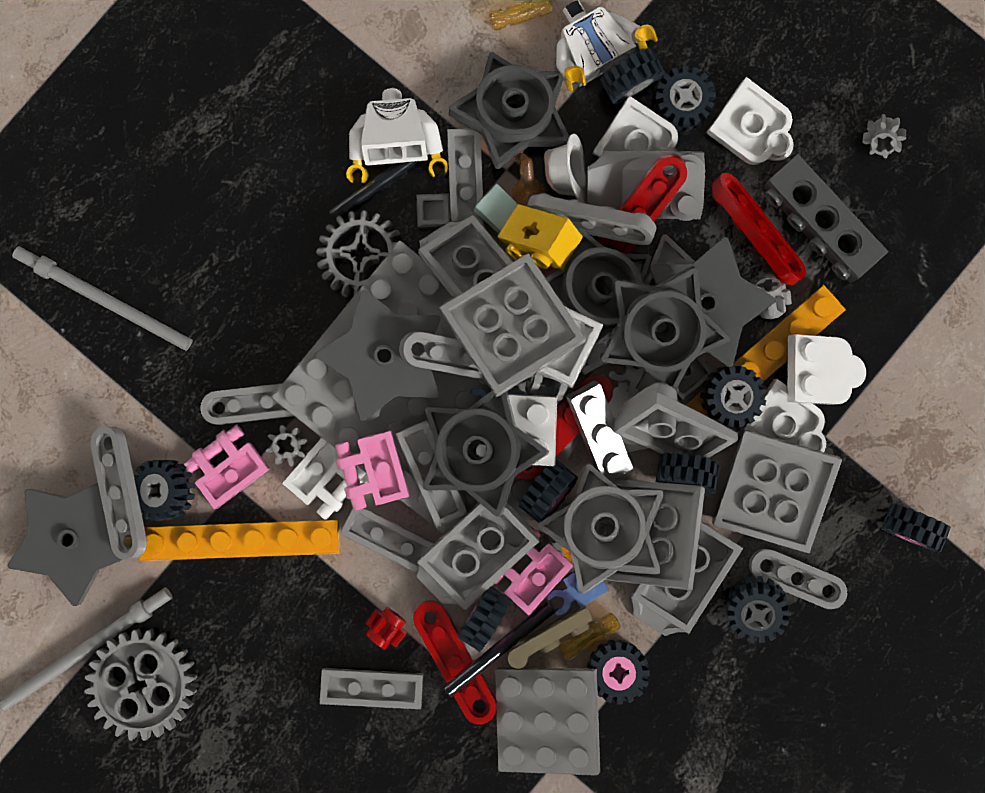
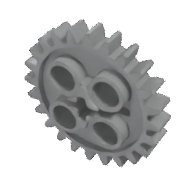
M140 628L132 631L131 638L127 632L119 634V642L114 638L106 642L109 650L105 648L97 650L96 653L101 660H94L89 663L96 672L85 676L86 680L94 682L92 687L85 690V693L93 694L95 699L87 705L88 707H99L100 710L94 716L95 720L103 716L107 718L104 725L105 730L112 725L117 726L115 732L117 737L128 730V738L131 741L137 737L139 732L143 741L150 738L152 731L158 738L164 734V727L169 731L176 727L174 719L181 721L186 717L181 708L189 709L193 705V702L186 698V696L194 695L197 692V689L189 686L190 682L197 679V675L188 674L187 669L194 665V661L184 663L182 658L187 654L188 650L185 649L177 652L175 649L179 641L176 639L167 644V633L165 632L160 634L157 639H155L154 629L147 630L144 637ZM147 654H151L157 659L158 665L156 670H151L146 666L145 656ZM130 656L134 657V664L130 661ZM116 666L125 671L126 679L124 683L119 682L114 677V668ZM145 680L147 686L138 688L136 682ZM158 686L167 688L170 695L169 701L159 699L156 692ZM127 698L136 702L138 706L137 714L130 713L125 705ZM148 704L153 708V712L148 710Z

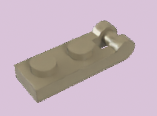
M586 605L573 610L513 646L507 654L511 667L515 669L523 668L527 664L530 655L539 650L543 654L547 653L561 644L560 638L569 633L572 637H575L590 628L588 623L594 619Z

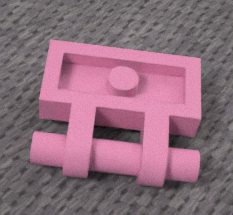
M237 424L227 432L225 430L221 431L216 435L217 439L204 449L199 448L194 451L192 458L184 463L187 467L186 471L191 472V474L199 468L204 472L205 475L197 480L195 484L213 509L221 507L270 470L251 443H247L240 449L236 446L235 441L245 435ZM225 450L229 457L215 467L211 459Z
M391 430L358 438L360 452L355 454L351 453L348 442L335 445L338 458L335 459L337 467L342 469L347 485L344 491L346 498L351 499L354 511L367 507L364 495L373 493L376 506L409 497V490ZM364 463L369 481L360 483L355 465Z
M531 527L538 538H540L542 535L535 528ZM550 542L541 552L534 546L526 553L533 561L521 574L515 570L514 566L516 564H514L495 582L498 585L505 576L513 582L504 593L527 615H530L573 567V563Z

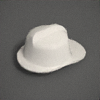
M571 134L567 144L545 152V174L548 184L554 191L559 194L576 196L577 200L587 204L588 176L585 169L583 148L578 136Z

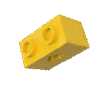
M517 204L499 233L498 238L506 246V253L512 258L518 260L529 253L537 266L543 269H548L550 266L563 271L583 236L569 218Z

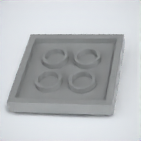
M529 253L439 307L441 314L496 397L586 341L585 336Z
M743 428L712 519V524L810 553L842 459L832 454Z
M623 479L612 481L621 490L663 491V499L649 530L661 572L656 575L617 571L605 580L692 591L705 488L696 485ZM604 525L600 529V534L603 537L610 536L613 533V528L610 525Z
M499 667L495 669L498 770L500 772L598 775L600 773L597 669H515L513 667Z

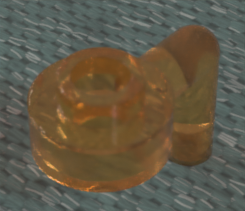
M522 151L513 158L520 166L521 179L512 189V199L517 204L527 206L528 202L526 199L530 193L534 192L536 195L547 193L545 187L534 178L532 159Z

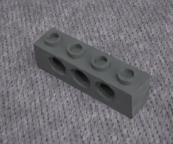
M799 154L790 160L762 187L768 202L776 208L780 207L788 216L787 221L792 228L798 232L802 231L810 239L809 245L818 255L825 256L833 264L831 268L840 279L847 280L849 283L854 282L888 253V250ZM793 191H801L806 197V204L797 203L793 198ZM816 214L826 217L828 220L827 229L817 225L815 220ZM839 238L849 242V253H844L840 250L838 246Z

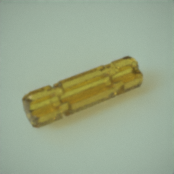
M527 0L507 6L505 11H502V9L489 13V19L493 30L497 31L506 28L507 24L513 26L536 19L535 16L538 14L540 17L551 14L553 7L551 0H536L534 2Z
M608 613L600 618L601 621L599 623L595 621L589 625L590 628L585 632L575 636L572 640L568 638L559 645V650L566 660L573 659L579 655L578 652L580 650L586 651L605 639L607 633L611 635L619 630L621 625L613 613Z

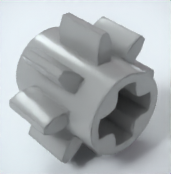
M882 114L881 118L876 122L868 121V132L863 135V143L871 144L869 154L876 153L887 158L894 150L897 152L901 151V141L906 139V129H898L900 118L893 120Z
M764 278L756 283L755 286L776 298V302L759 315L765 319H775L786 312L785 305L792 304L791 291L786 289L785 283H781L776 278Z
M280 426L281 434L278 436L268 435L273 443L272 447L268 448L266 452L277 455L275 464L279 465L283 462L284 458H287L288 464L295 466V457L306 456L302 448L303 445L309 443V440L298 437L300 429L297 427L293 429L291 434H288L287 428ZM292 438L291 445L295 447L294 451L283 453L285 448L281 445V442L283 440L289 441Z

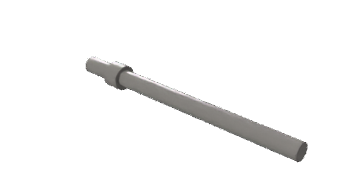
M20 246L14 250L12 257L33 268L34 273L45 279H54L185 351L191 346L192 339L57 267V263L46 256L39 257Z
M165 587L147 600H140L129 607L128 613L0 699V709L4 712L106 644L108 640L115 638L135 623L141 624L152 617L154 610L173 598L170 591Z

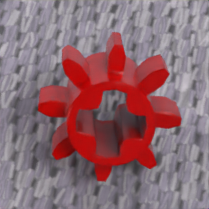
M386 607L382 613L375 609L365 622L370 627L366 636L383 649H386L390 643L397 647L407 633L402 629L406 621L389 607Z

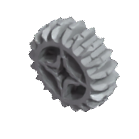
M351 211L348 213L350 221L347 223L339 216L336 218L340 226L339 228L335 229L330 224L326 227L332 236L330 238L320 236L319 238L321 243L327 245V248H318L316 251L319 256L327 257L317 262L320 269H328L323 273L322 277L325 281L335 278L330 285L334 291L343 285L341 294L344 297H348L352 289H354L355 296L367 281L365 277L367 276L368 269L373 265L381 264L398 243L394 241L401 236L398 230L389 232L392 227L390 220L385 221L379 226L381 216L378 213L369 221L367 211H362L360 220H357L354 212ZM358 231L353 244L338 248L346 236ZM373 232L379 235L387 243L388 252H381L380 249L370 247L368 233ZM364 245L366 253H371V255L363 257L359 266L357 258L352 256L360 254ZM335 259H342L344 262L353 264L354 280L346 278L338 271Z

